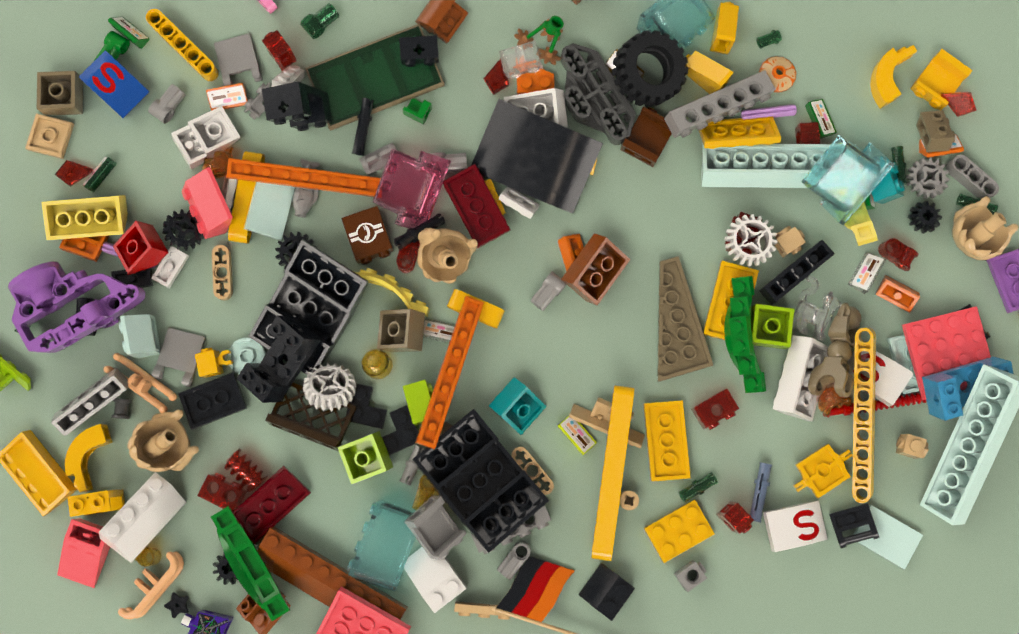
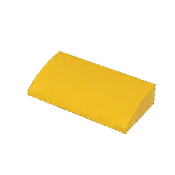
M31 430L22 431L0 452V463L42 516H46L77 490L71 479L66 476L63 469Z

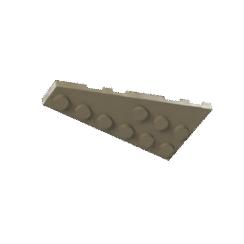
M679 256L660 261L657 382L713 366Z

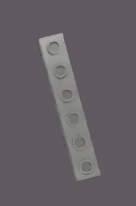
M764 70L670 111L664 120L674 138L679 136L684 138L690 135L692 130H702L710 122L718 123L726 115L734 116L742 108L747 110L758 101L763 103L771 98L770 95L776 89Z

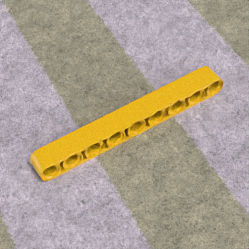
M869 327L861 328L855 334L852 494L855 501L859 503L869 501L874 492L876 333ZM863 331H867L870 334L868 342L861 339ZM862 351L869 352V361L861 359ZM865 370L870 374L868 381L861 379V371ZM861 390H866L869 393L868 400H863L860 397ZM861 410H866L869 413L868 420L860 417ZM863 429L869 433L868 439L860 437V430ZM859 450H866L869 455L868 458L860 457ZM859 469H865L868 472V477H861ZM860 488L865 489L868 492V496H860L858 490Z
M614 386L591 558L606 561H611L634 398V388Z

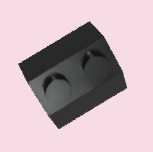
M600 563L578 595L613 621L635 588L603 563Z

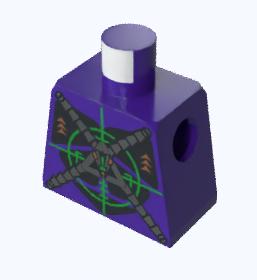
M200 610L196 617L186 613L181 624L190 628L188 634H226L234 617L208 610Z

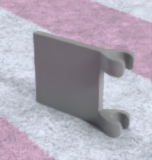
M250 33L214 43L224 86L233 85L231 75L251 70L255 82L262 81Z
M168 328L157 363L152 371V376L156 379H162L165 367L184 371L185 374L181 383L184 386L191 387L197 367L195 354L201 353L206 337Z

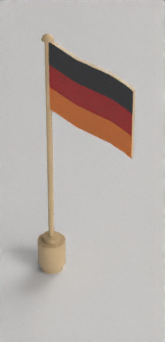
M530 557L520 568L508 593L498 606L494 605L491 610L493 613H502L564 634H577L542 622L555 605L564 584L575 571Z

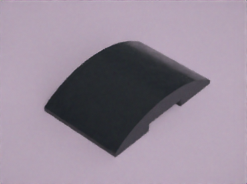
M498 99L471 166L476 164L481 175L573 213L603 143Z
M302 239L284 271L285 275L269 304L264 307L248 337L269 350L276 338L271 336L267 330L276 316L297 318L321 339L301 370L308 374V372H312L313 367L319 369V365H323L351 320L364 294L368 281ZM285 354L283 359L288 362V357Z
M473 409L439 437L435 449L427 447L412 460L453 513L489 553L549 500L529 475L521 469L498 441L497 436Z

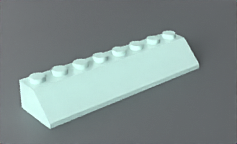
M702 143V187L856 188L860 176L856 144H759L710 149L704 148Z
M983 364L963 408V416L959 417L924 494L920 506L951 525L965 524L1018 411V376Z

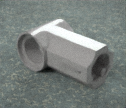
M171 84L160 99L152 102L148 112L166 124L172 119L175 112L174 109L186 94Z
M436 152L429 155L430 172L432 175H443L450 171H462L467 168L466 153L446 154Z
M552 271L542 283L543 286L533 296L531 302L537 308L544 311L553 298L558 296L567 284Z
M525 541L517 542L497 570L511 580L525 560L529 558L531 552L530 545ZM517 547H526L527 554L523 556L518 555L516 552Z

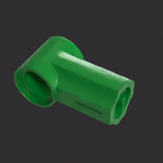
M110 31L104 39L103 48L94 61L105 50L117 60L119 55L126 53L130 46V41L118 33Z

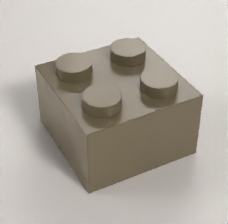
M76 71L37 72V109L45 116L83 114V81L79 78L80 75Z
M412 309L380 311L377 349L389 352L422 351L425 313Z

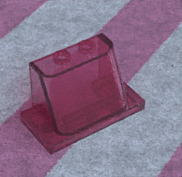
M391 149L373 203L398 214L394 224L406 228H415L430 219L451 161L421 151L419 158H416L401 151Z

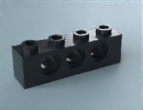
M822 239L760 289V293L773 305L835 253Z

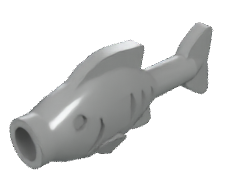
M300 160L303 168L317 169L320 165L318 162ZM299 187L295 189L293 194L295 216L306 217L307 212L317 200L318 190Z

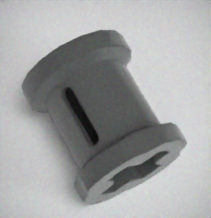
M115 398L113 400L115 402L114 414L111 418L130 419L128 410L129 403L132 400Z

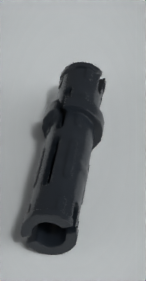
M362 98L360 114L357 115L358 125L352 151L354 155L364 156L369 123L372 121L371 112L374 103L372 99Z
M436 214L415 228L407 229L406 233L394 239L396 247L398 246V249H403V247L410 243H416L419 232L425 228L436 229L444 225V217H440L441 214Z

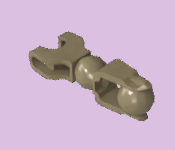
M848 303L841 305L829 328L828 335L832 343L827 348L828 357H824L823 362L811 371L808 389L812 395H823L827 386L831 383H835L834 390L840 397H849L852 392L854 379L849 373L850 365L847 362L852 356L851 348L855 347V334L860 329L861 314L857 308L849 306Z

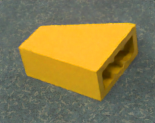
M731 2L720 3L717 9L710 51L728 55L736 38L739 6Z
M696 50L692 55L687 54L686 56L688 63L685 64V67H688L687 76L709 94L723 89L734 73Z

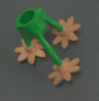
M552 16L529 34L527 30L523 33L519 28L518 34L514 35L519 40L517 46L522 45L524 51H527L528 48L533 49L530 42L534 39L531 37L543 29L544 31L540 35H547L548 42H551L553 37L550 48L546 47V51L539 49L541 54L537 57L544 59L545 64L550 61L551 64L556 65V61L561 60V58L556 56L558 51H554V47L563 32V20L558 16Z

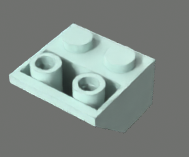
M150 314L120 316L119 329L124 336L122 347L127 355L143 358L160 354L161 348L155 316Z

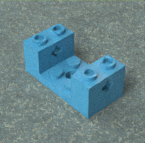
M990 357L922 377L929 414L944 421L963 416L962 407L966 404L983 364L1014 374L1011 361ZM966 381L967 388L961 391L960 385Z

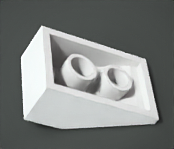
M553 88L504 97V101L568 128L564 90Z
M423 547L401 562L410 579L434 613L467 589V585L446 557L443 559H432Z

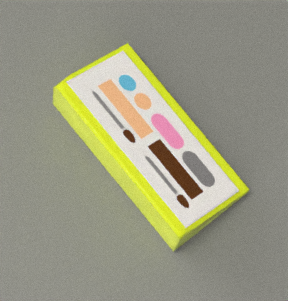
M569 416L558 425V428L582 455L597 443L580 422H576L574 419L569 418Z

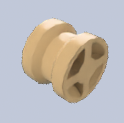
M624 491L620 494L619 505L623 509L633 510L638 506L639 497L635 492Z

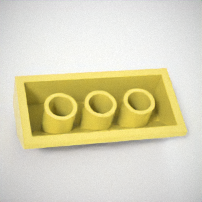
M125 195L41 202L46 240L121 235L125 233L128 215Z

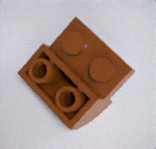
M430 0L415 22L417 24L420 23V26L427 32H432L447 44L468 12L459 6L455 0Z
M281 592V595L283 596L287 605L290 607L291 605L285 599L286 596ZM249 594L236 608L244 620L251 623L258 634H267L282 617L280 616L276 620L271 621L267 612Z

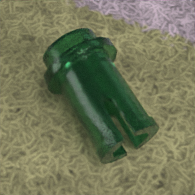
M772 30L769 34L757 37L756 42L758 47L762 49L774 43L779 44L782 37L779 30Z

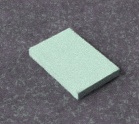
M256 182L244 229L282 240L295 187Z
M905 336L888 338L887 341L892 360L914 373ZM915 373L901 392V395L919 391Z
M869 505L880 538L875 540L870 538L857 543L898 567L905 569L923 535L878 508ZM869 524L857 527L854 534L869 531Z

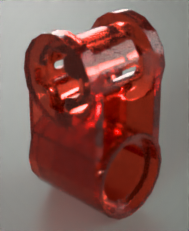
M895 238L882 242L878 248V252L882 257L904 271L910 270V264L919 255L916 250ZM888 244L892 246V252L887 249Z
M419 239L416 243H410L403 247V249H399L396 262L401 272L410 273L413 271L420 246ZM406 260H408V261H409V264H406V266H403L402 262H405Z

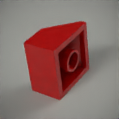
M137 220L113 245L125 270L130 275L158 265L169 253L154 226Z

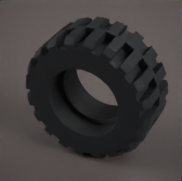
M649 30L643 31L641 34L638 33L625 42L616 53L617 57L613 60V65L616 67L612 69V75L616 76L614 83L616 86H620L619 92L621 95L626 94V99L629 102L636 101L635 105L642 106L645 104L646 107L660 105L679 93L682 89L681 86L687 80L684 76L688 74V67H685L688 60L682 54L685 51L682 47L679 48L677 45L678 41L675 38L671 40L670 35L667 33L660 35L661 32L657 30L653 32ZM641 53L651 54L661 63L663 79L659 85L649 84L639 75L637 58Z

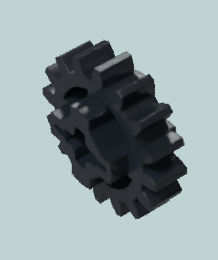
M181 209L180 214L173 211L172 216L168 215L167 221L163 223L162 234H167L165 235V241L171 240L170 246L176 244L177 250L181 246L184 247L185 251H187L188 246L195 249V243L200 245L201 239H204L203 234H200L197 229V220L195 217H192L190 210L184 213L183 209Z
M290 232L289 238L284 235V241H278L280 248H275L279 252L275 257L277 260H281L278 264L286 269L289 263L284 255L289 256L291 260L294 255L293 252L296 251L302 239L313 245L314 241L312 239L308 240L309 236L307 234L302 237L300 232L296 236Z

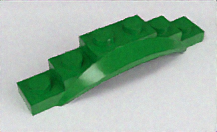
M753 277L732 278L734 296L730 298L724 326L727 350L734 365L739 370V375L744 377L745 393L765 392L764 372L760 370L755 355L751 332L752 295H755Z
M227 506L211 516L212 521L217 527L218 538L226 559L238 581L250 597L267 612L271 621L290 611L289 606L281 595L280 589L271 576V572L231 508Z

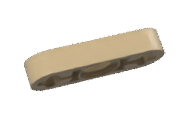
M217 245L212 250L213 293L215 297L225 301L230 299L233 294L231 252L226 246ZM220 250L226 253V255L222 256V261L224 263L227 262V264H222L221 258L217 256V253H220ZM220 268L227 269V275L223 278H219L217 275ZM218 281L223 282L224 288L228 290L224 293V296L219 293L222 290V284L218 283Z
M524 447L515 448L511 454L512 458L519 466L524 464L521 459H515L517 456L516 451H524L526 461L530 458L532 462L527 463L521 469L527 473L528 466L535 465L538 468V473L536 476L529 477L534 480L542 473L544 477L541 479L544 482L548 481L550 483L548 485L549 490L546 491L544 489L542 493L544 495L550 494L554 484L549 476ZM537 481L536 485L540 489L541 484L539 481Z

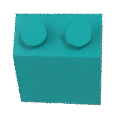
M515 377L489 404V407L520 435L525 432L547 407L527 386Z

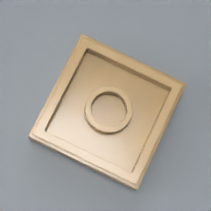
M36 113L25 149L64 159L74 123Z

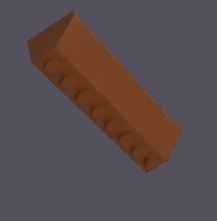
M276 527L269 528L258 547V552L270 572L328 607L331 606L338 590L342 586L401 620L408 606Z

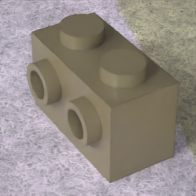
M944 111L920 113L916 126L926 152L949 151L952 143L955 141V133L951 130L949 119L946 118Z

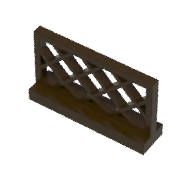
M292 383L290 387L297 389L298 395L288 399L286 393L281 402H276L271 414L268 413L265 421L273 427L339 452L337 447L342 446V440L357 407L348 403L346 408L350 409L348 416L342 419L339 417L338 409L333 408L332 412H335L338 420L327 424L325 415L332 412L330 410L323 412L321 407L319 408L320 414L310 418L307 409L314 407V405H305L303 400L305 395L300 392V390L303 391V386ZM300 399L303 407L293 411L290 403ZM288 405L290 413L283 416L277 414L281 406ZM305 411L307 419L298 422L295 414ZM322 417L325 426L318 429L314 428L312 421ZM340 424L341 431L339 436L332 435L329 428Z

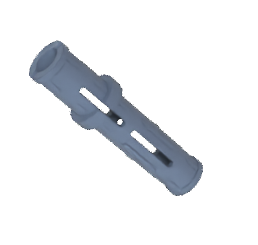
M760 462L758 476L754 481L756 487L748 520L761 523L767 487L770 486L771 464Z

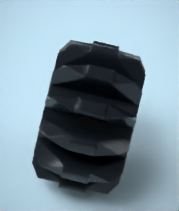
M928 201L918 202L915 204V207L909 210L912 213L907 217L912 220L909 225H915L914 231L921 230L923 234L927 231L933 232L935 227L940 226L939 220L942 219V216L938 215L941 209L935 210V203L929 205Z
M223 552V556L218 555L216 557L219 562L213 563V566L217 567L213 574L219 573L216 580L220 581L223 579L224 585H227L229 581L232 585L236 584L237 577L234 572H228L229 569H226V565H229Z

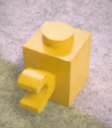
M205 348L201 350V353L195 354L199 377L208 378L224 374L222 365L234 363L232 360H225V356L231 354V351L224 350L220 353L219 351L212 350V348Z

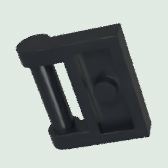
M868 503L829 514L841 549L852 543L870 538L874 540L880 538ZM869 524V531L843 537V531Z

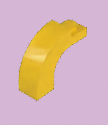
M914 45L909 48L904 46L898 51L892 48L874 67L870 86L873 98L880 109L902 95L893 80V70L895 66L908 60L917 52Z
M98 424L84 430L69 446L65 458L66 476H75L74 485L79 490V493L94 490L88 472V460L97 448L113 443L107 424Z

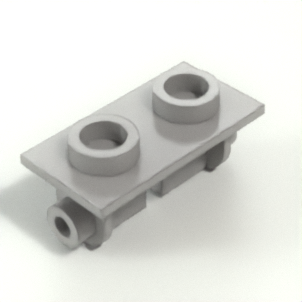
M270 82L266 85L263 83L256 91L258 95L254 99L251 97L244 105L246 107L244 112L249 110L251 112L249 116L254 120L259 118L265 111V107L262 104L264 101L262 89L269 88Z
M393 142L359 158L367 175L401 159Z

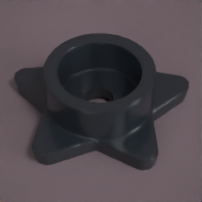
M175 592L172 593L171 601L164 605L165 608L171 610L172 618H176L179 613H189L187 608L189 596L181 597Z

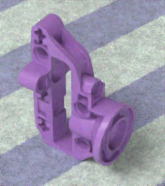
M47 262L34 266L17 275L8 284V289L16 301L12 322L26 348L31 352L56 353L99 328H108L120 321L119 316L133 309L145 299V291L139 286L127 285L104 274L88 276L85 270H80L76 273L72 271L66 275L58 262ZM103 282L106 283L110 291L109 295L100 300L95 299V301L85 304L80 308V312L66 319L65 323L57 328L50 329L36 338L33 336L29 328L30 325L61 309L65 304ZM66 286L67 292L63 295L62 290ZM118 299L120 303L115 309L114 302ZM33 306V313L30 315L29 309Z

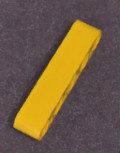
M151 9L147 12L146 20L150 26L206 81L217 79L219 72L213 62L161 11ZM160 18L158 22L154 23L155 19ZM173 30L172 34L166 35L168 31ZM186 43L184 47L179 48L180 44ZM195 55H199L196 60H192ZM207 68H212L209 73H205Z
M245 151L242 160L265 163V155ZM238 180L232 210L233 218L228 231L229 241L246 244L250 242L252 232L245 230L244 225L256 182Z

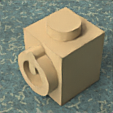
M788 226L777 233L775 238L778 242L774 246L782 258L790 253L795 255L803 250L801 246L806 243L804 240L805 236L796 227L791 228Z
M900 434L896 443L897 454L914 459H923L929 450L927 439L911 434Z

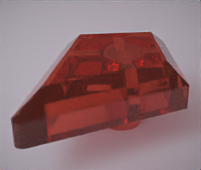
M502 58L483 78L493 95L509 86Z
M971 92L941 93V97L949 102L948 106L957 117L977 111Z
M66 160L55 175L71 187L94 170Z

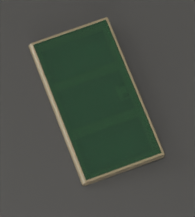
M420 23L305 68L312 87L328 93L332 123H327L330 131L358 120L357 115L360 114L362 98L374 100L372 115L445 86L436 63L433 66L416 64L415 67H406L401 64L399 38L424 36ZM418 49V55H421V49Z

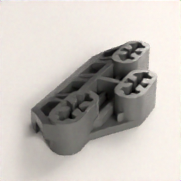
M574 43L565 46L561 53V63L567 71L564 93L565 105L576 122L605 133L608 140L614 145L622 144L625 139L630 137L636 115L634 109L626 99V96L624 94L621 95L619 92L621 88L619 85H615V79L598 51ZM579 51L587 52V54L589 55L587 57V63L584 61ZM596 69L598 70V72H596V75L602 83L600 85L595 79L594 75L591 74V72L595 71ZM609 91L612 92V93L609 94V96L611 97L612 101H613L614 104H615L614 107L612 106V104H611L610 101L608 100L607 96L604 95V94L608 93ZM579 109L582 112L586 111L585 115L583 113L579 114ZM625 113L623 115L625 122L628 123L630 121L627 129L619 118V115ZM615 132H616L617 134L621 133V136H620V137H619L618 135L614 136V133H615Z

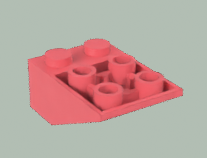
M81 518L71 519L64 537L58 576L95 588L110 550V546L99 537V531L103 526Z

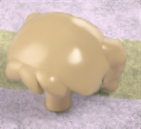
M988 196L958 210L953 219L952 237L956 246L965 255L976 260H988L1001 255L1008 246L1012 235L1019 228L1017 224L1005 227V217L998 212H995L993 215L987 209L991 201Z
M425 228L418 234L420 246L417 263L427 279H431L433 282L454 283L457 276L467 271L469 260L476 251L478 242L475 239H468L459 231L444 228Z
M182 410L155 414L151 420L141 422L135 427L127 447L130 457L136 461V465L139 468L152 472L181 471L189 464L193 456L198 453L199 448L197 446H190L186 430L179 421L184 414Z

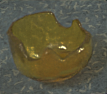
M372 349L366 352L362 358V369L372 379H383L392 370L391 358L380 349Z

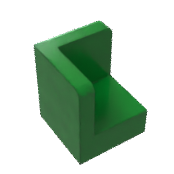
M412 98L408 106H404L402 110L405 116L424 125L432 110V105L426 100L422 103Z

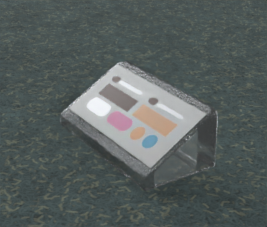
M865 252L848 285L864 294L869 292L886 259Z
M425 318L423 338L449 343L455 325Z

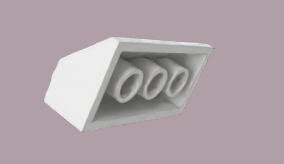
M792 335L791 346L788 348L787 357L783 364L782 376L778 384L777 395L774 398V410L806 421H813L819 396L810 393L808 382L811 371L823 362L824 357H828V346L814 338Z
M155 472L99 531V537L113 550L132 563L186 504V501L168 481Z

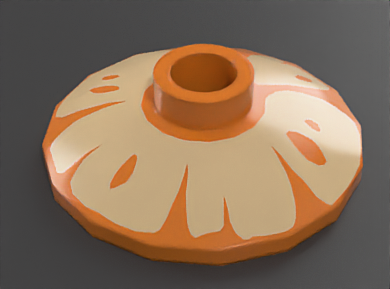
M775 56L768 58L763 62L759 73L764 70L766 71L776 89L774 92L788 90L796 80L794 65L784 57ZM776 70H781L782 74H777Z

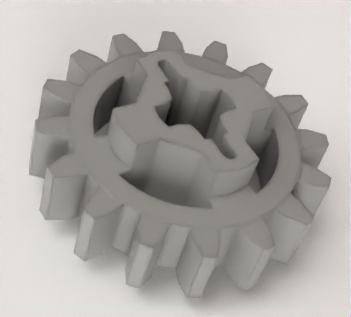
M929 157L927 160L922 158L919 162L913 163V167L908 169L911 174L906 176L907 179H910L907 186L912 185L911 192L916 190L917 197L923 194L924 199H927L929 196L935 198L937 194H942L943 190L948 187L945 183L950 178L945 175L949 171L943 170L945 164L940 166L938 159L932 162V157ZM932 175L929 180L924 182L927 176Z

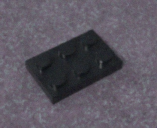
M234 372L178 393L191 430L247 409Z

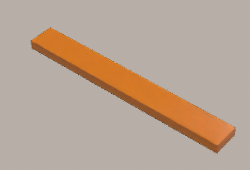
M233 158L228 159L226 176L228 179L377 198L381 196L382 178Z
M469 296L464 298L415 442L431 449L436 448L484 302Z

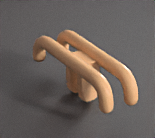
M115 353L113 359L134 372L129 378L126 377L129 383L128 388L156 407L160 413L167 412V406L148 393V391L153 386L171 401L177 399L176 393L127 357ZM105 366L104 372L109 373L115 368Z
M167 552L166 557L170 561V567L160 579L149 569L145 568L142 573L154 587H149L143 580L137 578L134 583L146 596L134 610L130 607L120 608L118 614L121 617L130 620L144 616L183 570L184 561L179 552Z

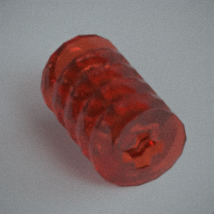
M238 449L226 461L227 463L224 468L226 470L231 469L230 474L232 476L237 474L235 479L237 481L242 480L241 485L243 487L248 485L246 490L251 492L258 488L268 476L261 478L263 471L261 470L256 473L255 471L258 466L250 467L252 460L250 459L245 462L244 460L247 455L239 456L241 449Z

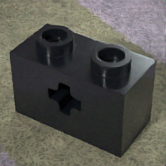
M437 35L399 38L402 65L415 67L416 64L433 66L435 63H439ZM418 49H421V55L417 54Z

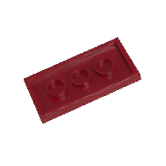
M476 164L442 181L471 238L477 240V249L511 231Z
M283 466L237 507L233 513L249 539L255 544L268 532L269 528L274 527L311 492L294 474Z

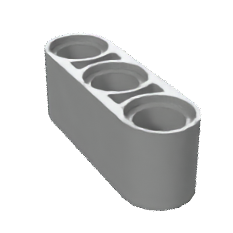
M957 155L946 164V170L949 171V174L977 199L981 200L985 196L991 198L999 192V186L996 181L965 155ZM955 162L959 163L960 169L956 167ZM970 174L974 176L975 181L970 179ZM984 187L988 188L989 194L985 192Z

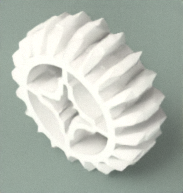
M751 214L749 218L747 215H743L742 220L737 218L735 223L732 222L729 225L731 229L726 230L729 236H726L724 240L730 243L726 244L725 248H731L728 255L733 253L736 255L733 258L734 261L739 258L741 259L740 265L747 261V266L749 267L752 263L758 266L760 261L762 263L767 261L766 257L771 258V252L776 250L773 245L777 244L778 241L772 238L777 233H771L774 226L767 227L768 220L761 222L762 216L755 220L754 214ZM746 226L755 227L759 230V232H753L750 228H747ZM738 230L741 231L740 235L742 236V242L739 245L736 239ZM757 236L754 242H748L747 244H744L748 241V239L755 238ZM764 236L765 247L762 251V246L760 245V238ZM742 249H749L756 255L747 254Z
M329 363L326 366L320 364L319 369L313 367L312 372H308L307 378H304L303 392L306 400H308L310 405H314L316 410L321 407L323 412L327 408L332 412L333 408L340 410L341 405L347 407L348 402H352L353 396L356 393V382L350 370L345 369L343 365L338 367L336 363L333 366H330ZM315 387H318L320 392H317Z

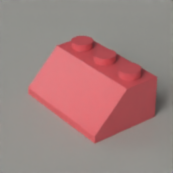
M208 167L185 181L182 189L183 198L188 200L190 205V213L197 220V229L200 234H203L205 239L227 233L233 218L212 170Z

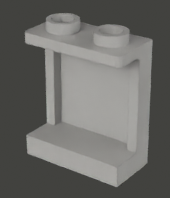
M431 496L404 521L432 559L445 558L449 554V550L453 546L460 544L463 537L467 534L465 530H460L444 509L442 505L445 501L441 496Z

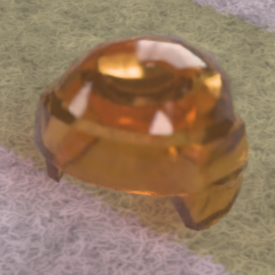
M234 147L227 148L225 151L214 152L213 158H204V163L201 167L202 171L210 167L215 179L227 176L228 159L233 158L232 151Z
M829 387L822 392V395H819L818 408L821 413H824L829 418L832 408L836 406L841 408L843 404L849 406L852 399L850 396L840 397L835 392L834 387Z

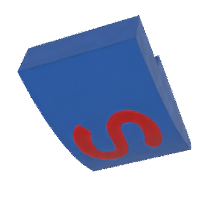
M106 50L79 76L84 83L122 118L149 93Z

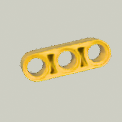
M454 289L447 304L448 308L459 313L465 296H469L484 302L478 321L493 328H498L505 310L463 291Z

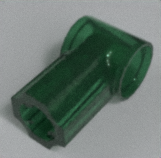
M328 3L314 15L309 14L304 17L300 25L312 39H316L324 33L328 25L340 16L333 5Z

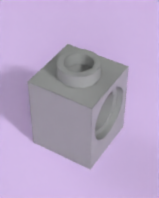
M693 560L674 573L687 592L707 579L704 574L707 571L703 565ZM690 570L696 571V578L693 580L687 578V573Z

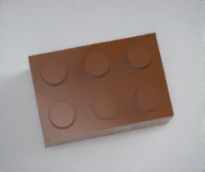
M594 233L561 280L585 301L598 306L628 264L630 258L607 237Z

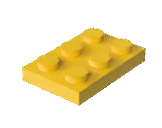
M695 499L644 528L663 563L715 534Z

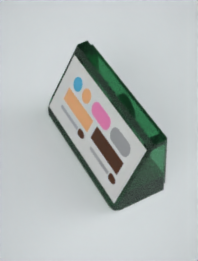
M105 156L85 180L83 186L91 192H95L117 163L108 156Z

